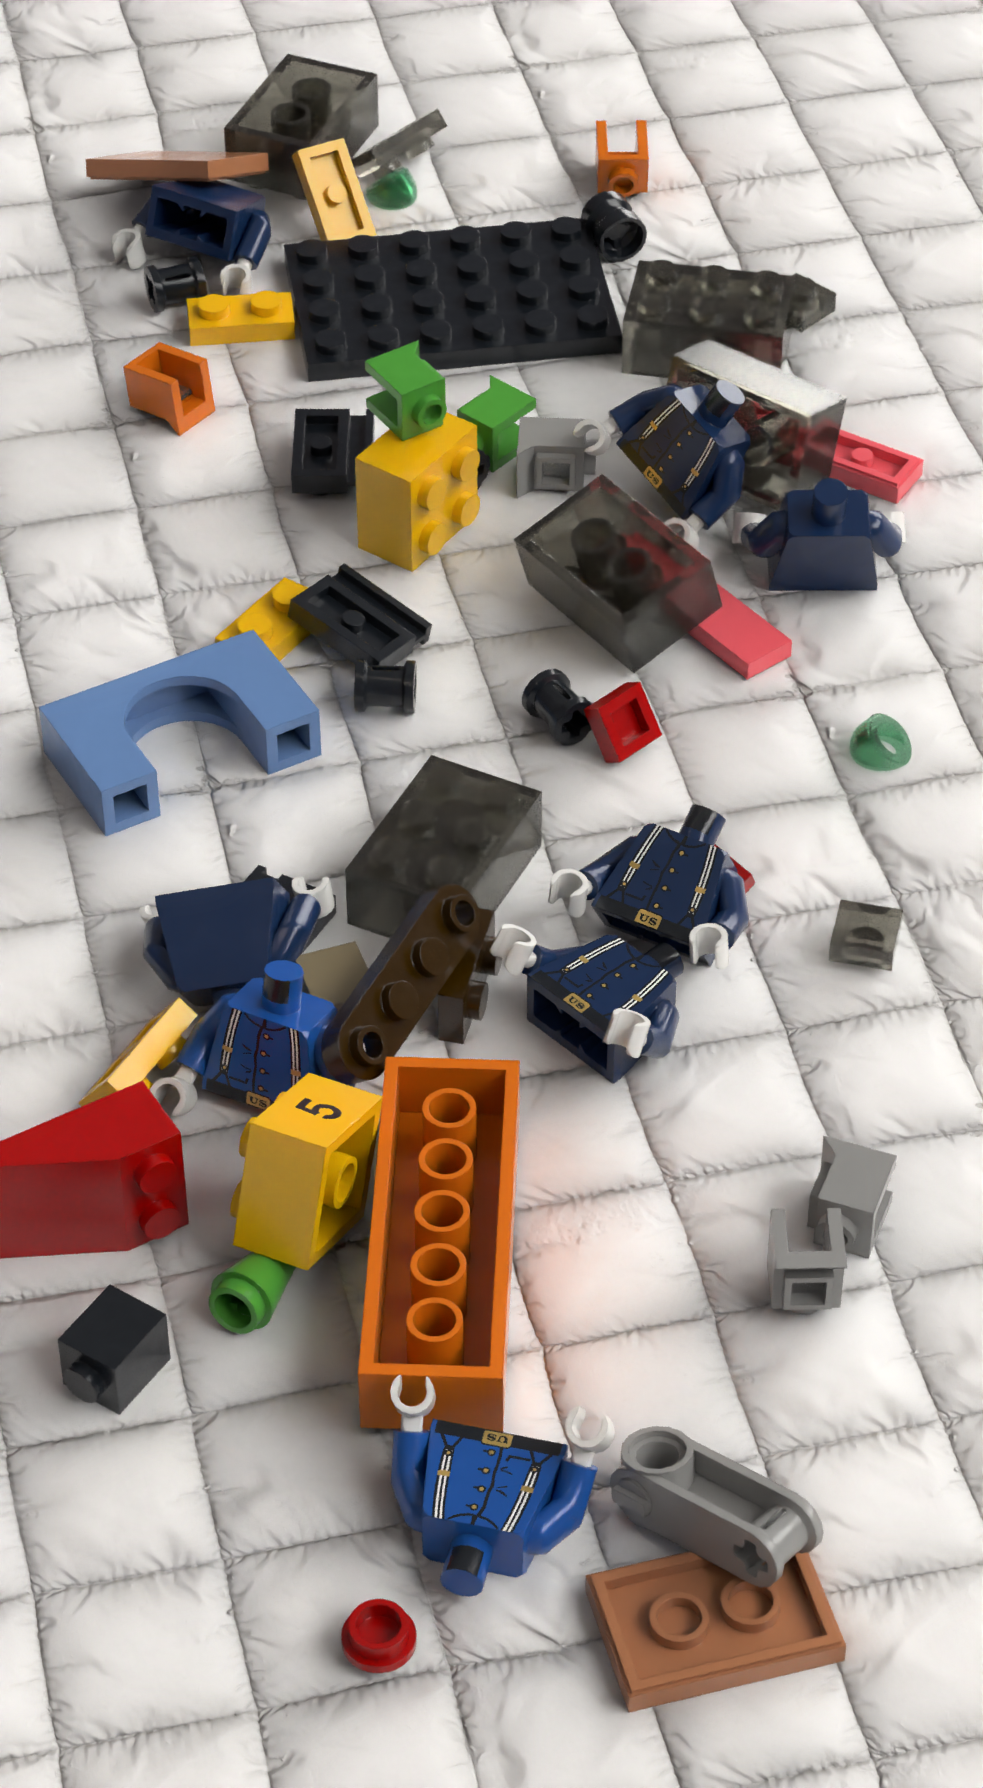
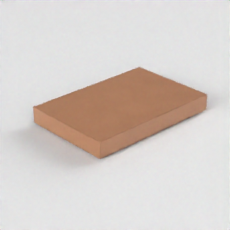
M141 151L86 159L87 177L105 180L209 182L263 174L265 171H269L268 152Z
M691 1551L589 1574L585 1578V1592L628 1713L845 1661L846 1644L809 1553H797L784 1564L783 1575L770 1587L762 1588L746 1582Z

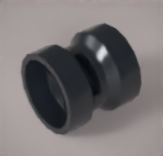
M603 191L594 195L584 206L581 222L587 230L592 232L597 248L606 259L614 262L625 261L634 257L642 249L647 237L646 227L641 219L632 211V207L621 193Z

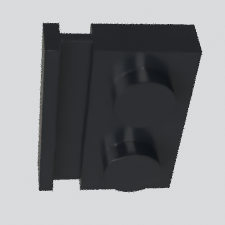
M295 409L291 470L292 493L327 495L330 493H347L348 487H356L355 457L374 442L375 417L369 409H366V415H350V409Z
M345 563L339 567L336 575L333 577L330 575L325 576L291 599L287 616L355 665L356 659H366L368 665L394 666L410 655L416 644L421 643L424 645L428 642L432 628L430 622Z

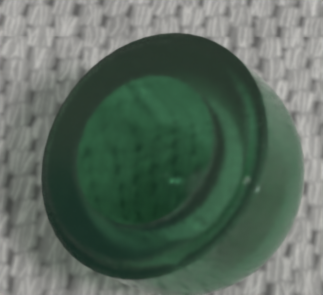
M400 167L371 184L366 189L365 195L370 203L378 208L400 210L411 206L416 201L418 191L416 181L407 167Z
M876 713L857 726L850 739L851 757L857 764L869 770H895L906 765L911 759V742L906 731L895 719L885 714ZM881 740L891 744L895 748L896 754L890 752L882 744Z

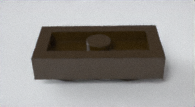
M478 908L480 912L479 933L438 992L439 1040L464 1044L472 1019L481 1021L484 1016L489 990L486 980L488 975H498L503 959L502 957L493 956L489 952L496 938L495 910Z

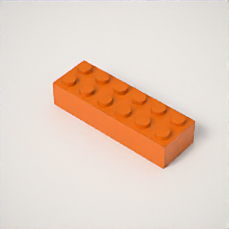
M386 1056L358 1366L360 1428H401V1414L395 1408L390 1394L392 1382L398 1375H401L402 1391L400 1401L407 1406H417L424 1401L427 1393L425 1387L426 1376L429 1377L434 1386L436 1395L435 1405L430 1413L423 1417V1429L430 1430L432 1420L437 1419L503 1432L520 1117V1060Z

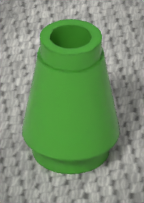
M250 1252L213 1280L208 1300L213 1317L227 1330L239 1334H246L254 1329L266 1326L271 1320L293 1271L297 1267Z

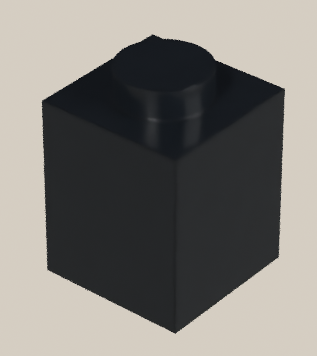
M111 1284L57 1339L63 1384L80 1400L87 1403L97 1402L119 1415L171 1359L166 1314Z

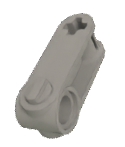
M661 1426L643 1428L630 1434L622 1443L621 1466L611 1475L610 1486L613 1502L618 1504L628 1519L637 1526L649 1529L750 1584L761 1588L770 1587L783 1575L784 1564L797 1553L811 1552L822 1542L824 1533L822 1522L816 1510L806 1499L790 1489L690 1439L679 1430Z

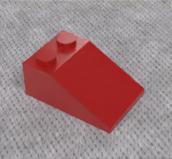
M143 1080L0 1141V1259L129 1251L154 1239L164 1238L174 1230L189 1224L181 1132Z

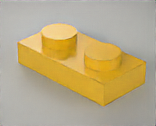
M344 138L297 150L292 155L320 240L350 239L357 235L376 236L377 234Z
M260 291L255 294L223 296L220 294H209L200 298H187L190 346L295 339L291 292Z
M284 577L215 637V643L254 630L275 657L281 661L311 634L287 617L291 599L305 591L308 587Z
M180 997L149 1020L78 1104L84 1106L142 1080L150 1090L153 1084L145 1076L155 1065L160 1070H163L178 1056L186 1042V1039L181 1034L198 1015Z

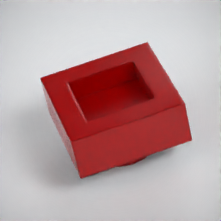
M626 682L583 709L606 763H620L662 736L640 682Z

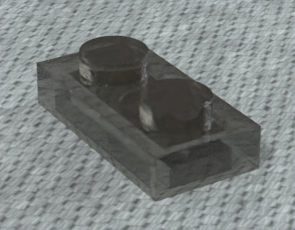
M436 109L352 158L351 161L357 179L372 173L375 180H378L402 166L397 158L398 156L406 153L410 160L433 147L435 144L431 136L447 127L440 111Z

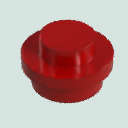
M371 1599L361 1603L352 1611L342 1627L341 1645L345 1657L352 1665L366 1672L386 1673L394 1671L406 1664L416 1649L417 1635L413 1620L401 1606L387 1599Z

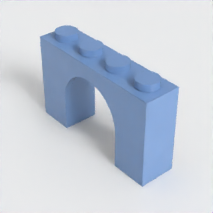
M254 630L39 707L44 753L105 836L161 816L157 771L136 743L148 732L163 725L181 721H202L224 727L233 732L243 742L268 775L321 755L319 709Z

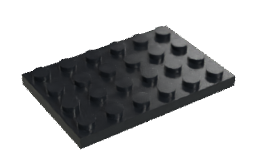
M559 217L552 221L530 223L511 221L496 226H458L451 230L429 232L410 230L395 235H357L350 239L328 241L308 239L300 243L284 244L285 266L308 382L371 376L365 370L366 360L418 340L419 358L421 360L424 359L435 370L622 353L623 334L592 232L585 228L581 218Z

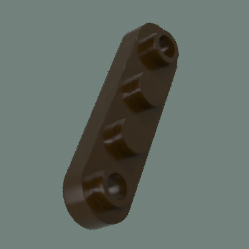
M446 884L427 890L420 896L327 1026L321 1042L322 1057L327 1070L339 1082L349 1085L373 1080L384 1072L386 1056L394 1057L476 939L480 929V912L475 899L464 887L458 884Z

